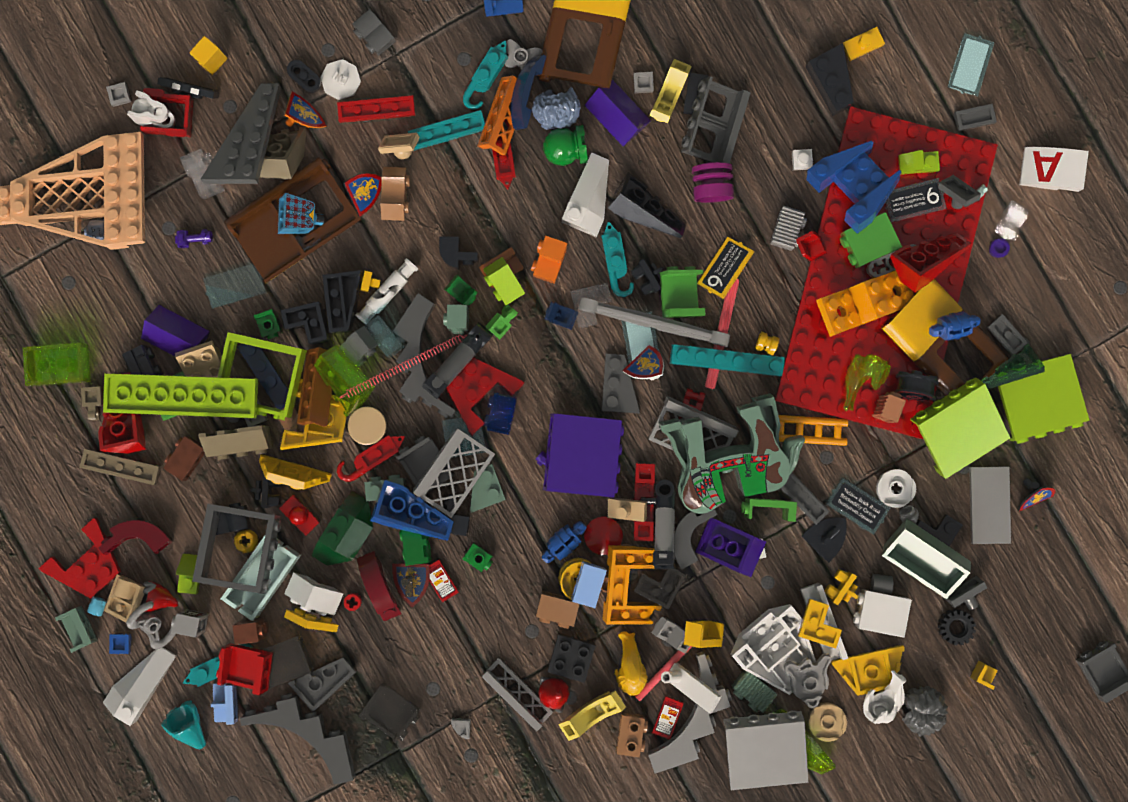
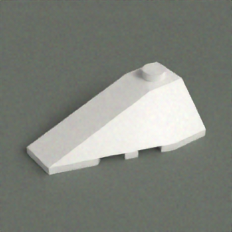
M164 647L158 650L155 649L113 685L103 701L111 714L129 726L137 722L177 655Z

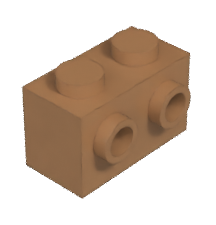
M621 712L616 753L618 755L640 757V752H644L645 740H642L643 733H647L648 721H645L644 715Z

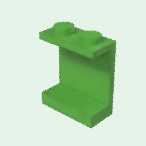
M886 212L876 216L873 222L858 234L852 228L840 234V242L844 248H847L850 254L848 259L852 266L855 265L856 269L902 248Z
M674 266L667 267L666 271L660 272L662 317L695 318L705 316V308H698L697 275L703 274V270H696L695 266L684 267V270H678V267Z

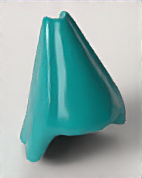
M191 700L182 703L180 707H175L166 715V719L163 720L161 725L170 736L196 749H202L206 746L199 713Z

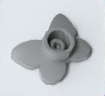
M509 39L507 41L508 59L505 66L508 68L520 66L523 69L531 58L542 54V49L530 48L525 50L515 41Z

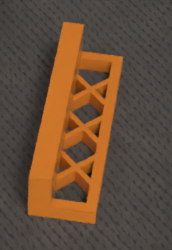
M515 76L501 78L477 145L482 149L491 148L501 155H506L515 130L513 129L509 109L517 81ZM505 119H507L509 123V128L506 131L503 127V122ZM499 136L502 137V147L496 145Z

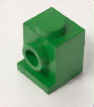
M271 309L254 315L262 338L272 340L278 338V334L283 333L275 310ZM266 322L271 323V327L269 329L265 328Z
M475 542L462 559L480 572L483 569L487 571L494 562L491 560L493 555ZM477 555L482 556V562H477L475 557Z

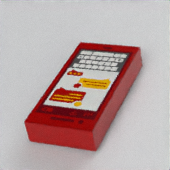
M440 559L430 565L429 581L441 601L444 602L459 593Z
M665 696L652 733L670 740L684 703Z

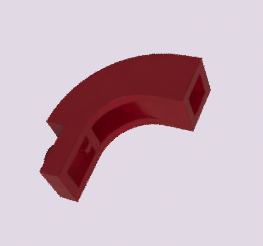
M132 520L119 523L110 528L109 530L114 536L106 537L101 542L102 545L99 547V550L103 554L108 555L129 539H142L154 553L158 554L173 541L157 526L145 521Z
M375 551L356 558L365 589L377 614H380L383 621L401 615V609L388 587L382 564Z

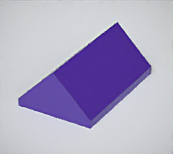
M613 80L611 81L610 89L599 87L584 105L623 147L651 122Z
M158 305L144 320L141 339L175 356L177 352L205 343L210 331Z

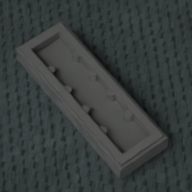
M793 473L789 475L785 485L780 488L792 501L797 502V506L815 525L830 512Z

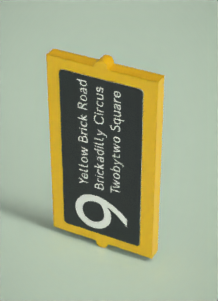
M727 237L697 284L707 289L710 294L714 293L724 299L754 251L744 246L742 242L738 243Z

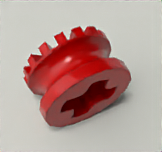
M355 592L348 594L344 599V606L349 611L357 610L362 603V598ZM352 597H354L355 601L358 602V604H355L353 607L351 606V603L348 602V600H350Z

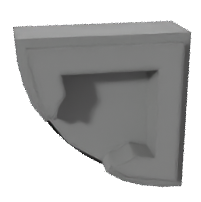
M451 718V724L455 732L464 739H470L471 719Z

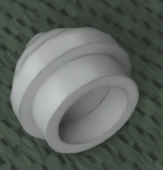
M912 505L903 507L899 512L902 522L907 518L913 523H917L919 512Z

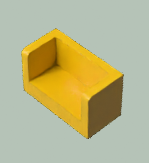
M205 36L190 51V55L211 75H214L228 59Z
M709 620L686 621L684 645L697 648L722 647L724 624Z

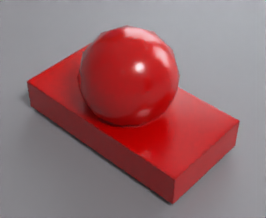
M294 495L279 508L305 536L320 523Z

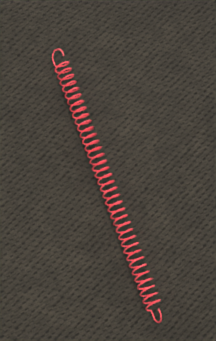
M458 335V336H455L454 339H455L456 343L458 344V341L456 340V337H458V339H459V341H460V343H461V340H460V338H459V335ZM452 338V339H449L448 342H449L450 346L452 347V345H451V343H450V340L452 341L453 345L455 346V343H454V341H453V338ZM430 349V350H427L426 353H427L428 357L430 358V356H429V354H428V351H430V353H431V355H432V357H433V354H432V352H431V349ZM408 359V361H405V363H404L407 369H408V367H407V365H406V362H408V364H409V366H410V368H411V365H410V363H409V360H410V359ZM395 366V367H392L391 370H392L393 374L395 375V373H394V371H393V368L396 370V372H397V374H398V371H397V369H396V366ZM380 374L376 375V377L373 376L372 380L375 385L376 383L374 381V378H376L377 382L379 383L377 376L380 378ZM369 379V380H366L365 383L367 384V381H369L370 384H371V386L373 387V385H372L370 379ZM353 386V388H350L349 392L351 393L352 389L356 395V392L354 390L355 386Z

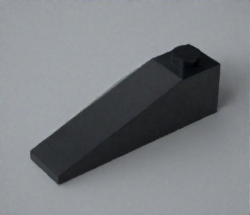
M628 172L612 196L608 209L623 219L682 238L686 224L671 209H665L659 202L661 199L657 195L653 197L646 190L648 188L647 185Z

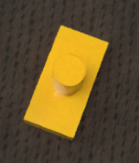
M878 27L843 42L844 51L849 62L885 45Z

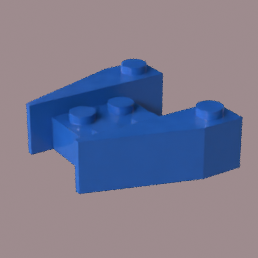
M873 141L822 158L807 171L806 180L818 193L834 182L855 204L846 211L844 221L857 234L873 222L898 184L901 176V170H899L891 177H888L868 156L872 152Z

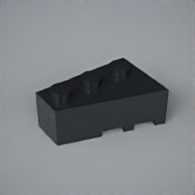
M843 43L808 62L806 69L832 117L848 109L854 101Z

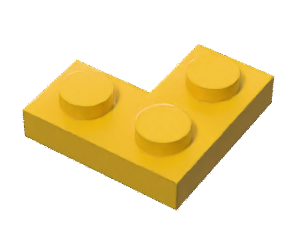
M809 599L798 636L836 649L842 630L823 624L829 605Z
M295 608L294 611L286 610L284 616L307 629L337 632L339 626L332 622L330 617L321 616V618H317V616L307 614L305 610Z

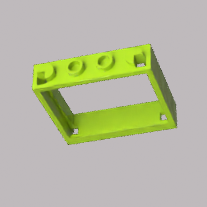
M228 332L217 378L230 377L237 342L296 356L284 410L257 404V415L266 416L269 413L274 415V419L284 421L285 417L292 418L307 350Z

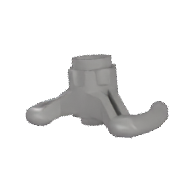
M149 601L135 609L127 619L126 624L129 629L140 628L149 637L151 647L158 650L168 644L176 634L172 633L173 627H171L167 635L160 640L158 630L161 627L160 619L154 612H145L154 606V603Z

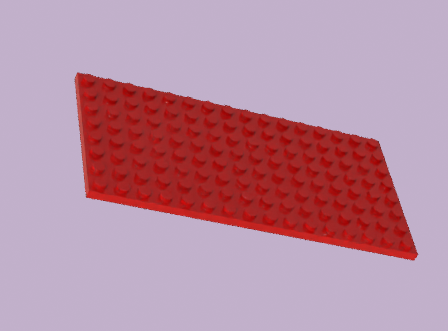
M850 106L838 153L873 141L872 152L868 156L888 177H891L899 171L898 155L923 150V152L938 151L940 171L901 174L899 182L892 193L932 183H937V186H939L940 181L952 175L977 190L983 184L986 187L988 186L998 144ZM833 182L829 185L817 232L822 238L827 253L809 263L784 361L783 375L780 377L775 401L923 439L917 425L910 418L914 417L919 411L931 406L933 402L901 398L906 400L898 423H887L872 416L874 414L873 411L876 410L875 407H877L876 404L878 403L879 396L896 390L898 382L896 374L899 371L911 373L912 370L921 371L881 329L883 323L899 311L830 337L816 302L820 298L873 279L866 271L869 263L856 269L855 265L852 266L848 259L850 254L847 248H844L840 242V234L851 228L844 221L846 211L855 204ZM939 189L942 206L895 218L888 197L877 216L885 212L887 213L902 247L911 244L917 246L922 241L929 243L936 241L938 237L958 233L971 242V246L935 278L958 303L986 192L977 202L967 207L963 206L961 209H954L951 206L952 198ZM889 258V264L894 267L891 258ZM873 264L874 268H872V272H877V274H879L878 270L884 268L885 265L881 264L879 266H875V264ZM837 308V313L841 316V311ZM946 340L937 350L938 356L943 361L948 345V340Z

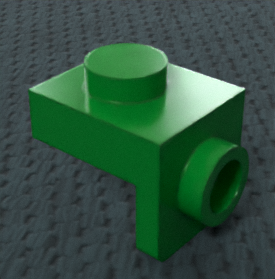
M455 275L444 289L462 305L472 304L478 293L458 275Z

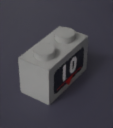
M189 609L177 613L176 616H173L171 627H173L172 633L198 637L205 633L209 614Z

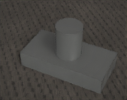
M954 175L939 182L938 189L952 198L951 206L954 209H961L963 206L967 207L980 200L981 193Z
M975 576L958 586L946 601L954 608L965 602L967 608L973 610L979 605L975 595L987 589V586L983 580Z

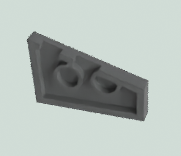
M605 354L602 411L640 414L631 377L622 371L628 366L625 355Z
M343 657L288 684L314 712L357 671Z

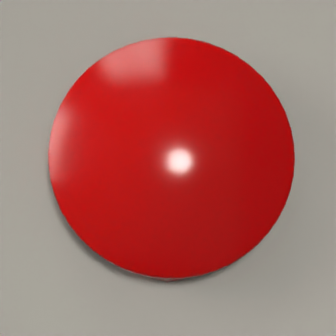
M608 517L593 519L587 525L584 533V539L588 548L599 555H608L609 545L620 546L623 538L620 525Z

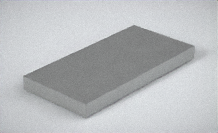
M969 467L971 544H1011L1009 467Z

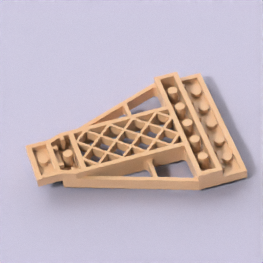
M142 132L102 136L11 181L10 185L0 186V225L18 223L25 226H33L104 246L110 250L129 248V245L145 243L144 135ZM103 145V167L100 169L81 170V156ZM74 160L73 171L46 174ZM92 179L89 184L84 181ZM101 180L104 182V186L97 192L93 187ZM74 181L70 186L65 183ZM83 182L86 187L78 194L74 190ZM55 183L51 188L46 185ZM64 184L68 188L59 196L56 191ZM46 186L49 191L41 198L37 194ZM92 190L96 194L87 202L84 197ZM73 192L77 197L69 204L65 199ZM55 194L58 199L50 206L47 201ZM35 196L40 199L36 205ZM102 198L104 204L99 209L94 208L93 205ZM83 200L86 205L80 211L74 209ZM63 202L68 205L62 213L56 211ZM46 204L49 209L43 215L38 214L37 211ZM104 218V239L99 240L81 235V220ZM74 221V232L46 224Z

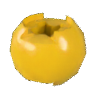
M243 529L236 533L234 545L238 551L250 553L256 549L258 537L254 531ZM245 536L247 539H250V543H247V546L245 543H242Z

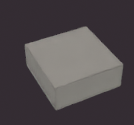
M653 72L633 74L634 93L654 92Z
M125 82L106 87L111 106L115 107L132 102L128 86Z

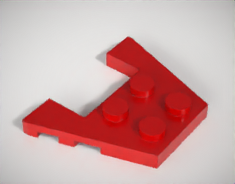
M474 357L446 388L471 436L485 424L471 409L497 383L511 396L524 385L522 380Z
M97 517L93 518L81 529L94 545L66 570L53 556L38 568L41 572L90 599L107 586L117 574L121 573L113 552L105 555L99 550V547L102 545L101 542L106 536L101 530Z

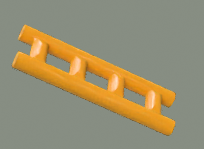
M778 415L781 425L779 442H784L788 437L803 435L804 424L815 425V436H804V443L847 446V438H841L842 426L848 427L847 419ZM785 423L796 424L795 435L784 434ZM823 425L834 426V437H822Z

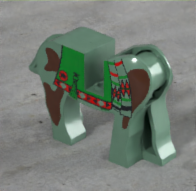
M771 393L752 398V403L737 406L738 413L745 419L750 429L751 441L749 445H732L704 453L702 421L699 416L683 421L673 418L658 422L661 431L668 436L671 447L681 463L682 469L677 490L680 499L688 510L698 514L708 513L726 502L719 475L721 471L722 473H728L733 471L734 468L738 488L745 497L776 491L785 485L789 475L798 463L805 438L803 435L788 437L784 440L781 450L779 444L781 425L775 398Z

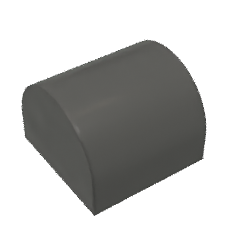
M872 573L870 591L891 595L893 591V577Z

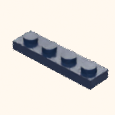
M247 344L239 345L237 348L276 408L284 409L289 389L263 349Z

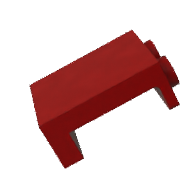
M232 643L222 647L219 652L220 664L216 674L218 678L217 685L222 686L228 683L253 689L252 694L255 695L263 694L269 689L273 653Z

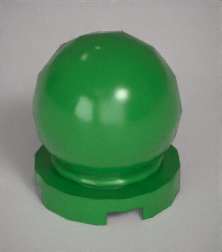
M577 125L574 131L568 128L551 130L543 142V152L548 161L554 165L565 166L571 164L577 158V160H580V164L588 163L586 145H582V143H585L584 126Z

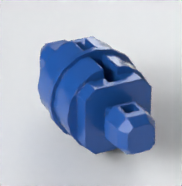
M953 312L938 318L937 324L929 328V334L932 337H941L945 341L960 339L972 334L973 328L980 324L981 319L976 315L970 316L966 312Z
M579 521L573 525V528L567 524L555 532L546 543L549 550L542 554V559L546 563H550L555 559V556L561 560L570 553H573V550L581 542L579 534L582 535L585 532L586 525Z

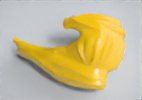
M622 631L618 634L623 646L621 668L619 672L616 669L614 674L616 675L618 686L623 692L629 695H638L647 683L646 669L641 663V657L634 638L635 633L629 634Z

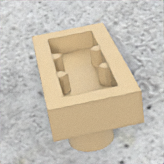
M613 497L608 499V518L646 521L647 501Z

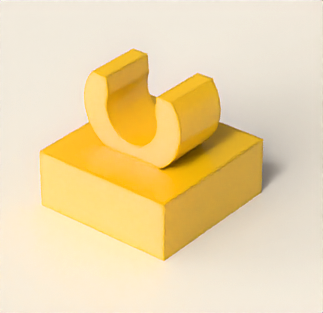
M364 271L361 291L369 292V287L379 289L381 280L372 279V272Z

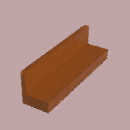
M320 347L307 350L297 424L307 425L314 423L323 427L328 425L336 353Z

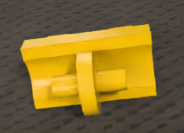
M838 569L834 578L841 582L839 587L835 588L829 584L824 590L825 594L831 598L830 601L839 605L842 599L847 603L851 597L857 599L858 595L854 592L858 586L852 585L857 576L849 571L847 573Z

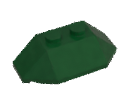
M351 491L319 538L311 556L327 566L352 561L374 528L373 522L370 521L372 516L369 501H366L364 497L356 492Z

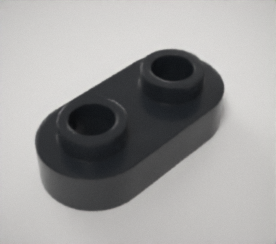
M293 60L288 64V75L305 91L315 93L321 88L319 76L302 61ZM296 69H301L299 74H295ZM315 81V85L309 86V82Z

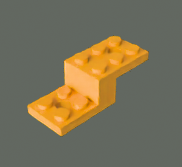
M893 271L820 298L816 302L831 337L901 310L914 294L910 288L900 282L897 272ZM837 308L841 311V316L838 315Z

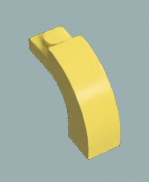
M676 59L673 60L650 116L654 117L657 121L668 123L692 66Z
M608 691L577 709L558 725L570 741L580 737L602 719L621 712L626 706L616 691L611 693Z

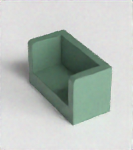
M82 606L55 617L56 621L62 620L74 646L70 649L71 653L98 641Z

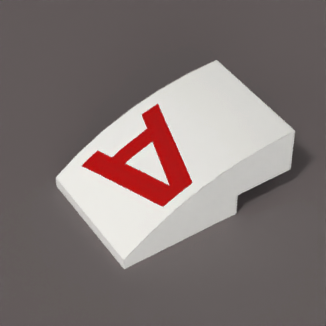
M1024 147L1019 185L1079 192L1084 189L1089 151L1051 147Z

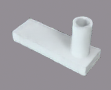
M674 663L670 671H665L661 674L662 682L671 683L708 713L714 711L722 697L679 663Z

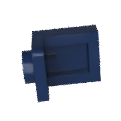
M552 301L546 310L545 319L553 324L572 330L579 312Z

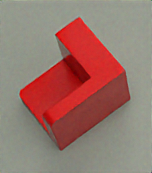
M814 231L796 239L802 256L809 261L827 253L821 236Z

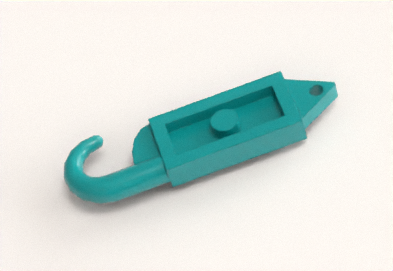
M506 41L495 47H490L473 75L472 81L463 95V103L468 109L476 110L483 105V101L476 105L471 104L470 97L474 91L483 93L492 86L508 59Z
M608 222L604 235H601L611 289L617 296L626 297L633 292L634 283H630L627 291L619 289L617 279L625 276L627 265L621 233Z
M249 643L239 644L241 646L253 648L252 645ZM219 656L191 668V672L183 684H192L199 687L216 679L220 664Z

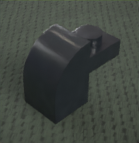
M439 236V252L443 261L449 267L459 270L460 262H463V265L472 266L474 262H479L478 252H460L459 237Z
M453 498L444 500L443 508L450 512L454 507ZM441 512L453 521L451 534L467 536L470 516L454 514L450 518Z

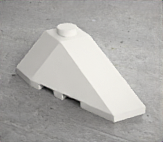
M591 153L562 217V223L594 237H597L604 221L609 167L608 159Z

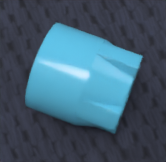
M93 596L87 612L95 616H102L107 601Z

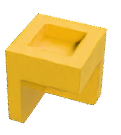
M978 660L970 678L994 690L995 686L991 685L998 670Z

